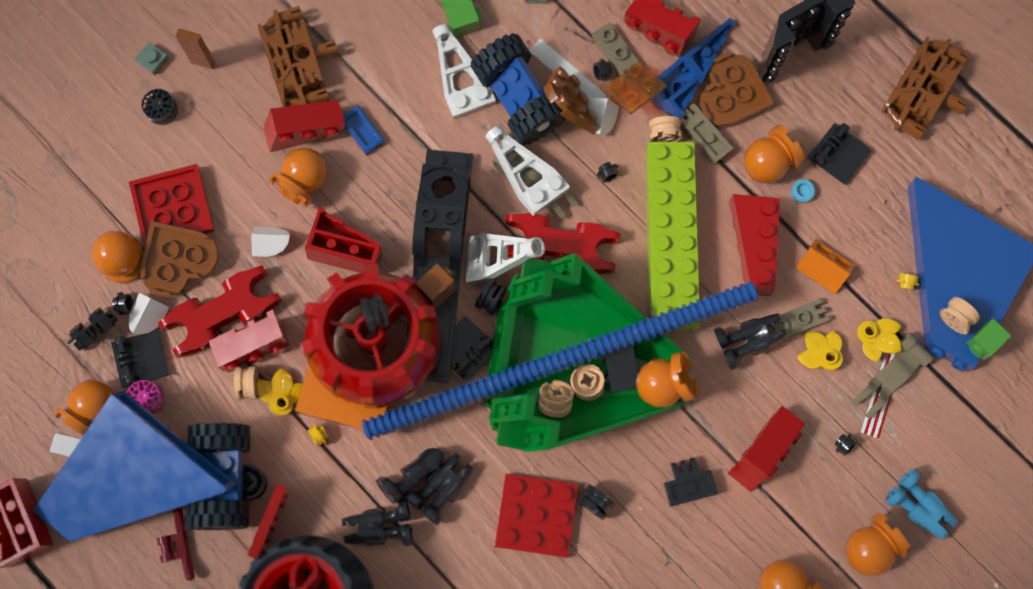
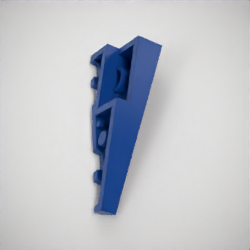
M731 17L642 88L656 107L679 118L684 115V110L688 103L692 101L697 87L702 83L717 56L718 50L726 41L727 34L735 25Z

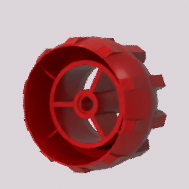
M366 264L364 273L353 274L343 279L338 272L327 278L330 287L318 298L316 303L307 302L303 312L307 322L304 342L301 344L314 376L336 398L364 405L365 408L377 409L378 405L393 403L402 398L407 400L416 394L415 390L426 380L430 372L434 371L440 347V328L434 306L430 304L429 300L418 289L417 281L408 274L400 278L396 275L383 273L380 271L379 264ZM379 293L383 304L391 306L386 312L390 327L402 315L410 326V338L404 353L397 361L386 368H383L379 353L383 352L387 346L388 338L386 331L389 328H377L376 332L372 333H376L378 336L373 340H366V337L371 333L364 316L360 317L354 326L340 323L346 313L361 305L360 299H371L373 295ZM335 334L357 339L361 350L366 354L375 355L379 370L362 371L345 364L336 355L334 348Z

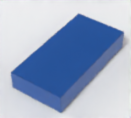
M358 105L343 115L344 127L366 156L385 143L382 136Z

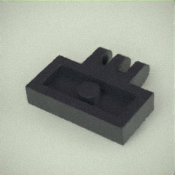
M694 457L689 458L691 466L689 469L685 460L680 461L682 471H678L675 462L670 463L674 480L663 483L670 507L718 494L711 470L699 473Z

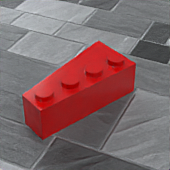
M733 194L729 200V206L733 217V227L736 232L744 284L746 285L747 281H751L755 285L758 295L771 296L775 291L780 198Z

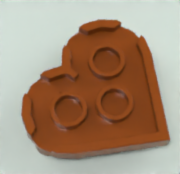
M733 52L721 54L714 60L708 73L710 85L704 89L699 99V109L715 128L734 125L774 105V101L763 81L759 78L753 63L746 56L742 57L733 54Z
M559 66L552 72L549 80L543 87L547 98L551 104L556 102L563 110L560 114L564 118L591 134H595L600 130L596 121L598 117L590 109L587 95L579 88L581 85L580 80L574 74L569 76L565 69Z
M151 221L141 264V279H143L144 285L151 293L158 296H171L180 293L187 285L189 278L206 276L215 268L218 261L217 244L209 235L200 231Z

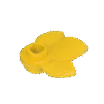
M882 318L877 322H862L858 326L856 333L858 339L863 343V352L866 357L874 362H878L882 352L889 354L900 353L902 351L901 343L895 334L899 331L901 325L888 318ZM871 329L873 335L866 334L865 330Z
M835 331L829 332L826 337L818 332H807L805 334V343L808 350L797 356L798 361L802 365L810 369L822 367L827 371H834L840 368L843 363V356L840 352L843 344L841 337ZM832 355L835 357V360L828 361L826 357Z
M284 368L279 369L274 374L271 382L259 379L256 384L259 399L269 404L270 411L277 416H285L291 412L293 405L298 402L303 386L302 383L293 384L290 373ZM283 400L286 404L285 407H279L277 401Z

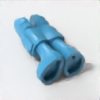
M913 468L897 482L899 486L891 489L885 498V502L892 507L896 505L903 507L908 511L907 517L919 527L928 530L932 535L944 540L949 534L938 521L941 519L953 528L959 521L945 506L942 499L932 490L926 492L922 490L918 484L920 472ZM905 491L909 492L912 496H914L918 500V504H915L912 500H910L906 496Z

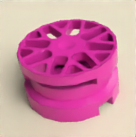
M140 380L133 383L127 391L130 397L151 414L157 413L164 404L163 391L159 386L148 380Z

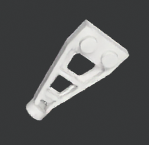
M442 24L434 28L432 32L438 45L444 96L453 119L495 104L496 99L491 87L482 86L470 67L472 59L454 37L449 24ZM456 51L463 64L449 68L446 54ZM465 71L474 80V85L457 91L453 86V76Z
M499 125L492 128L486 134L485 138L491 144L518 199L533 216L569 191V184L553 167L508 136ZM512 150L516 151L525 160L515 168L511 166L506 158V155ZM527 167L534 168L542 175V179L532 187H526L520 177V172Z
M486 233L468 237L466 283L477 284L487 282L489 278L494 279L528 259L542 256L545 251L543 241L538 237L525 239ZM508 245H514V256L507 260ZM491 246H498L497 263L489 267Z

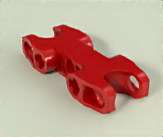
M531 213L506 214L505 224L523 231L525 239L538 237L543 241L545 246L544 254L540 257H535V259L544 261L545 256L562 258L575 253L598 274H614L616 264L601 259L596 253V248L603 243H619L621 233L599 224L587 222L577 223L576 232L550 228L551 218L545 215L536 214L533 216ZM508 245L507 257L513 258L514 245Z
M263 265L238 272L224 280L221 286L225 293L204 305L201 304L197 297L189 299L176 306L158 322L160 328L164 331L177 326H185L187 328L186 339L173 349L177 358L208 349L210 347L209 341L218 337L216 330L238 318L243 326H248V321L252 319L258 321L267 315L266 312L274 309L282 302L278 292L263 298L254 296L253 288L255 284L267 275Z

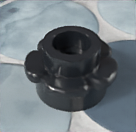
M602 58L599 59V62H595L593 64L595 78L603 81L609 80L610 75H612L611 64Z
M611 162L602 164L598 168L597 177L601 178L603 183L612 181L619 175L618 165H612Z
M123 292L117 293V297H114L112 300L113 309L119 315L130 313L134 304L132 296L130 294H123Z
M842 434L834 444L837 447V453L840 452L846 456L854 448L857 441L852 438L853 434L848 436Z

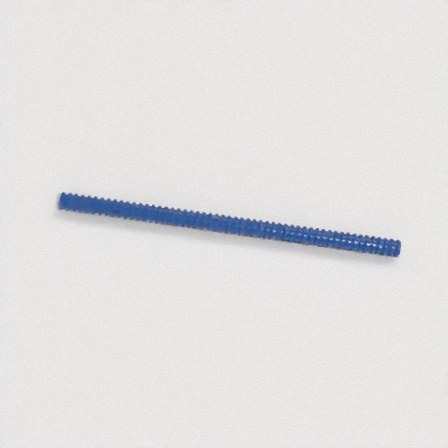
M747 281L746 285L743 283L739 284L738 288L733 286L732 290L728 288L725 289L724 293L720 291L718 295L711 294L710 298L707 296L703 297L702 301L697 299L696 303L689 302L688 306L683 304L682 308L675 307L674 311L671 309L667 310L666 314L661 312L660 316L653 315L652 319L647 317L646 321L639 320L638 324L633 322L629 327L625 325L624 329L617 328L616 332L611 330L610 334L603 333L602 337L597 335L593 340L589 338L588 342L583 340L579 345L577 343L573 344L574 347L570 348V346H567L566 350L561 348L557 353L553 351L552 355L545 354L543 358L539 356L537 357L538 360L534 361V359H531L529 363L525 361L521 366L517 364L515 365L516 368L508 367L509 370L507 371L503 369L499 374L495 372L493 376L486 375L487 378L483 379L481 377L477 382L472 380L471 384L467 382L463 387L458 385L457 389L450 388L449 392L445 390L441 395L436 393L435 397L428 396L427 400L422 398L421 402L414 401L413 405L408 403L404 408L400 406L399 410L392 409L391 413L386 411L384 412L385 415L378 414L377 418L372 416L368 421L366 419L362 420L364 433L367 439L373 440L374 436L379 438L380 434L387 435L388 431L393 433L396 428L401 430L402 426L409 427L410 423L415 425L419 420L423 422L424 418L429 420L432 415L437 417L439 416L438 413L442 412V414H445L446 410L451 412L455 407L459 409L460 405L467 406L469 402L473 404L477 399L481 401L482 397L487 399L491 394L493 396L497 395L496 392L504 393L505 389L509 391L511 387L515 386L517 388L521 383L526 385L525 382L529 381L531 383L535 378L540 380L541 376L548 377L547 374L551 373L553 375L557 370L562 372L563 368L567 370L571 365L576 367L577 363L584 364L585 360L590 362L593 357L598 359L599 355H602V357L606 356L605 353L607 352L612 354L613 350L620 351L621 347L626 349L627 345L634 346L635 342H638V344L642 343L643 339L648 341L649 337L656 338L657 334L662 336L664 332L670 333L671 329L676 331L679 326L684 328L685 324L692 325L693 321L698 323L700 319L706 320L707 316L712 318L716 313L720 315L722 311L728 312L729 308L734 310L736 306L742 307L743 303L748 305L752 300L753 302L758 301L756 287L753 282Z

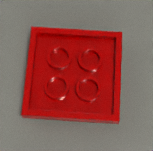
M198 164L129 181L144 248L151 221L200 231L204 234L215 231Z
M505 474L495 547L568 558L578 484Z

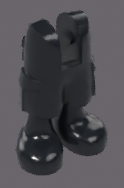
M779 313L740 323L741 329L734 332H726L721 327L714 329L722 350L738 341L747 340V343L723 351L731 371L738 368L739 361L745 355L752 353V355L757 356L789 335L786 328L771 334L767 327L782 320Z
M428 448L400 470L403 477L393 482L388 477H379L375 482L392 504H396L413 485L416 487L430 472L432 473L440 467L444 459L443 453L439 449Z
M456 452L448 457L438 469L426 476L425 479L428 484L417 492L409 490L404 495L420 511L429 497L436 490L439 491L434 501L422 511V514L436 526L442 521L440 513L446 501L453 502L463 489L462 486L474 470V467L468 463L460 470L458 475L455 474L452 468L456 466L462 457Z
M401 499L397 503V508L384 513L380 507L367 509L360 514L341 519L342 526L358 525L359 534L353 533L343 536L344 544L384 545L387 539L391 538L401 540L405 546L413 545L411 523L391 528L384 527L385 523L411 521L407 499Z

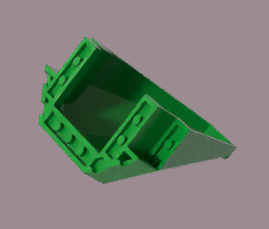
M575 253L553 260L551 263L535 258L528 259L523 262L521 274L516 273L508 287L510 294L507 300H501L498 306L488 375L493 376L495 372L499 374L503 369L507 371L509 370L508 367L516 368L515 365L519 364L521 366L523 362L529 363L531 359H534V361L538 360L537 357L541 356L543 358L545 354L552 355L553 351L557 353L561 348L566 350L567 346H570V348L574 347L573 344L577 343L579 345L583 340L588 342L589 338L593 340L597 335L602 337L603 333L610 334L611 330L616 332L617 328L624 329L625 325L629 327L633 322L638 324L639 320L646 321L647 317ZM657 334L656 338L649 337L648 341L643 339L642 343L638 344V342H635L633 346L638 373L642 366L652 360L665 359L671 362L672 354L685 352L666 334L662 336ZM600 355L598 359L591 358L590 362L585 360L584 364L577 363L576 367L571 365L567 370L563 368L562 372L557 370L553 375L551 373L547 374L548 377L541 376L540 380L535 378L531 383L529 381L525 382L526 385L521 383L517 388L513 386L509 391L505 389L504 393L499 391L496 392L497 395L495 396L491 394L487 399L484 397L485 407L490 408L491 411L489 421L492 430L497 431L496 444L498 446L523 450L524 452L548 451L685 405V401L680 397L675 404L669 407H653L639 396L637 388L612 392L611 387H606L605 385L604 392L596 400H581L574 393L572 410L564 417L554 418L540 411L538 402L540 388L544 383L548 382L550 384L553 383V380H559L571 386V375L575 368L580 365L592 364L597 366L602 373H607V364L601 363Z

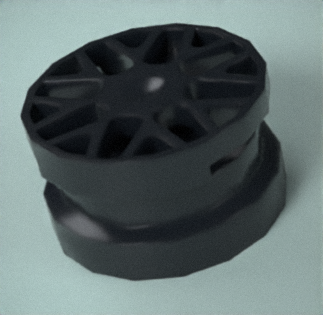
M154 89L146 93L142 99V110L152 123L163 125L168 122L171 123L175 119L178 107L168 91Z
M489 278L476 300L475 307L479 310L483 308L487 314L492 316L503 299L507 286L503 284L498 285L496 280Z
M380 293L373 295L371 299H360L370 333L376 332L377 328L380 327L383 329L390 327ZM377 303L383 320H380V315L376 306Z
M243 465L242 499L251 501L262 497L268 486L265 473L255 466Z
M588 484L585 487V493L583 495L580 494L576 499L584 508L601 520H604L607 516L606 512L615 506V503L591 484Z

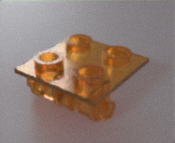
M637 62L603 89L611 96L610 100L612 102L620 104L632 114L664 90L667 85L642 63Z

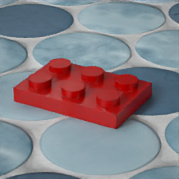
M276 484L247 556L256 558L260 553L266 551L269 541L265 540L268 531L274 532L279 520L275 516L278 507H284L289 495L285 493L286 487Z

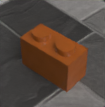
M436 264L417 281L418 289L429 300L430 304L434 306L435 310L456 291L454 284L456 282L454 280L455 276L446 266L441 268Z

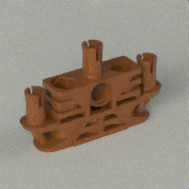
M300 6L277 12V9H275L273 16L267 20L266 24L261 26L259 23L257 26L283 107L330 101L317 60L339 54L335 40L312 46ZM274 26L276 27L275 32L270 34L266 33L270 28H273ZM287 35L289 44H285L283 36ZM304 53L310 54L306 59L300 58ZM290 56H294L296 63H291ZM297 75H300L302 81L300 85L297 82ZM297 93L299 98H287V95Z
M926 37L881 110L882 113L886 111L889 114V118L894 124L893 129L895 132L901 129L919 140L941 104L954 110L959 115L962 114L968 105V101L949 92L970 55L950 43L952 39L929 41L930 37ZM927 48H933L938 50V52L933 54ZM934 64H937L938 66L935 71L931 70ZM926 82L927 86L924 89L921 88L922 84ZM931 89H936L939 95L934 94ZM913 99H915L917 101L915 102L912 108L910 104L912 103ZM892 104L900 108L899 114L892 108Z

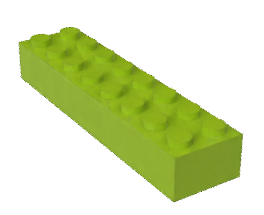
M647 142L645 149L648 305L650 319L653 318V315L660 316L661 312L666 314L667 310L671 309L674 311L675 307L682 308L683 304L688 306L689 302L696 303V300L699 299L694 142ZM693 321L692 325L685 324L684 328L679 326L678 330L671 329V332H697L700 322L696 323Z

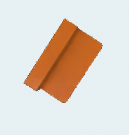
M815 239L796 266V269L835 294L851 274L855 264Z

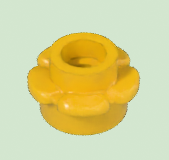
M900 273L899 280H896L900 283V288L914 290L915 286H920L918 283L919 276Z
M312 424L313 427L307 430L317 447L323 443L326 445L325 439L329 436L322 425L317 427L316 424Z

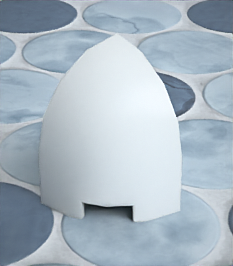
M588 98L590 109L598 117L596 121L600 130L596 134L606 135L610 133L616 122L619 106L606 98Z
M253 227L252 256L268 257L282 252L289 242V232L274 227Z
M139 293L129 314V329L136 334L150 333L159 326L158 322L166 315L169 307Z

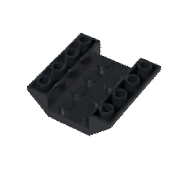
M804 0L780 14L762 53L758 72L759 78L767 83L775 80L779 76L778 73L783 68V63L788 58L787 55L792 50L793 44L798 46L807 39L815 52L821 48L826 50L834 45L836 37L841 34V28L846 25V19L851 16V11L856 2L854 0Z

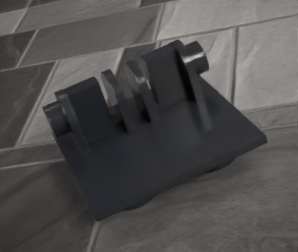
M834 123L807 158L845 185L872 149L849 133L850 127L847 124L837 125Z
M99 307L89 315V321L85 325L80 322L69 331L68 335L70 337L67 343L70 344L76 340L74 346L79 351L82 349L86 350L87 347L95 342L86 330L95 340H98L99 338L90 327L93 326L103 336L104 333L97 326L96 322L107 332L115 326V322L118 319L112 313L109 316L107 315L108 307L103 310Z
M466 316L455 326L451 369L467 383L490 359L493 340L488 335H485Z
M158 330L129 338L119 336L115 338L116 341L111 342L121 388L131 386L140 380L150 381L169 375Z

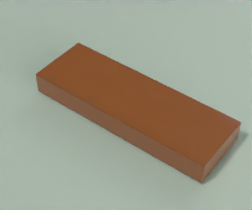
M178 29L176 38L190 62L213 70L215 61L201 35L184 29Z

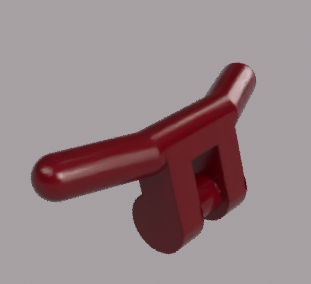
M176 508L173 511L176 534L156 538L157 545L161 547L162 552L160 561L161 563L181 559L185 579L192 581L195 578L185 529L184 514L181 508ZM176 542L178 551L172 552L170 544Z

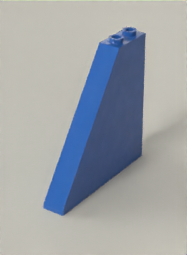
M915 177L907 188L917 276H919L918 283L920 284L918 287L925 347L931 350L930 353L933 356L951 362L952 367L968 372L976 367L980 358L972 354L966 342L991 319L1000 324L1033 265V244L922 179ZM953 297H958L968 302L980 316V320L975 325L970 326V331L966 335L951 329L940 317V311L948 307V302Z
M121 391L110 395L33 511L40 516L43 522L50 524L56 529L62 538L71 542L224 493L234 488L237 483L126 392Z

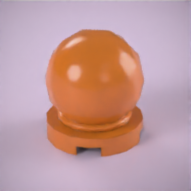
M781 125L775 126L768 132V138H760L747 148L743 159L745 171L754 181L768 184L779 181L788 172L789 167L796 169L803 164L801 162L805 159L803 150L797 140L792 142L786 135L789 131Z
M299 148L291 151L285 157L281 165V173L274 172L268 181L271 185L274 183L279 185L278 191L295 204L301 201V206L307 208L312 201L309 193L317 191L324 185L328 177V166L319 152L310 148Z
M107 231L100 235L93 244L91 258L96 269L109 280L119 284L130 283L140 277L144 248L128 233Z
M685 352L674 353L671 356V362L665 359H655L642 366L637 376L636 387L639 396L646 403L653 407H669L675 404L680 397L687 402L698 397L697 379L692 380L688 368L693 366Z
M83 381L71 390L67 398L68 408L63 410L58 407L53 415L56 418H60L61 415L64 416L63 423L84 435L110 395L115 392L103 381Z
M877 513L870 519L872 527H862L854 531L847 540L845 553L848 562L856 572L865 576H879L887 572L894 564L895 555L905 558L912 552L908 549L910 545L897 527L892 530L885 523L888 518L882 513Z
M777 560L766 566L759 580L760 589H825L818 581H814L812 584L809 583L807 574L803 569L792 561Z

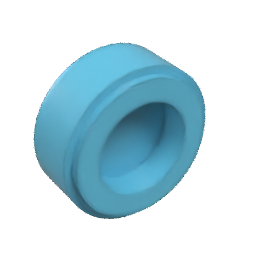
M806 179L796 181L791 188V197L800 204L808 203L815 195L813 183Z

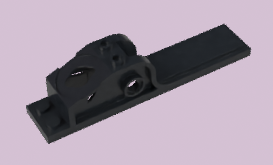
M427 149L426 161L422 165L412 240L413 279L418 281L432 267L438 264L441 268L446 266L455 276L454 280L456 281L454 283L456 291L435 310L440 328V347L435 369L430 372L425 380L428 382L450 383L473 163L472 153ZM437 180L453 181L455 190L450 195L439 199L434 196V184ZM430 229L450 231L449 259L427 257L426 241L427 232ZM408 323L405 340V349L408 345L410 338V326Z

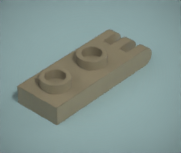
M611 22L592 33V39L624 84L629 82L626 73H628L631 79L637 77L633 70L634 68L640 75L644 73L643 67Z
M693 103L689 106L693 115L688 109H685L684 117L687 120L680 117L681 127L715 165L731 153L734 148Z
M820 298L781 314L782 320L767 327L771 334L786 328L789 334L785 338L787 339L827 323L832 318L830 315L821 318L820 315L828 312L827 307L817 310L816 306L824 303L823 299Z

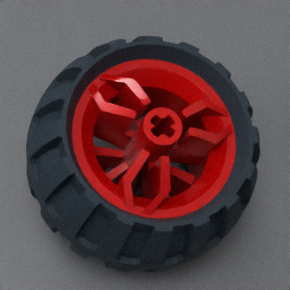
M307 535L281 540L271 545L265 552L260 553L251 562L250 570L242 576L238 586L241 589H288L287 585L290 583L291 588L320 589L325 581H327L329 586L325 589H375L367 568L351 550L334 540ZM307 572H313L308 578Z

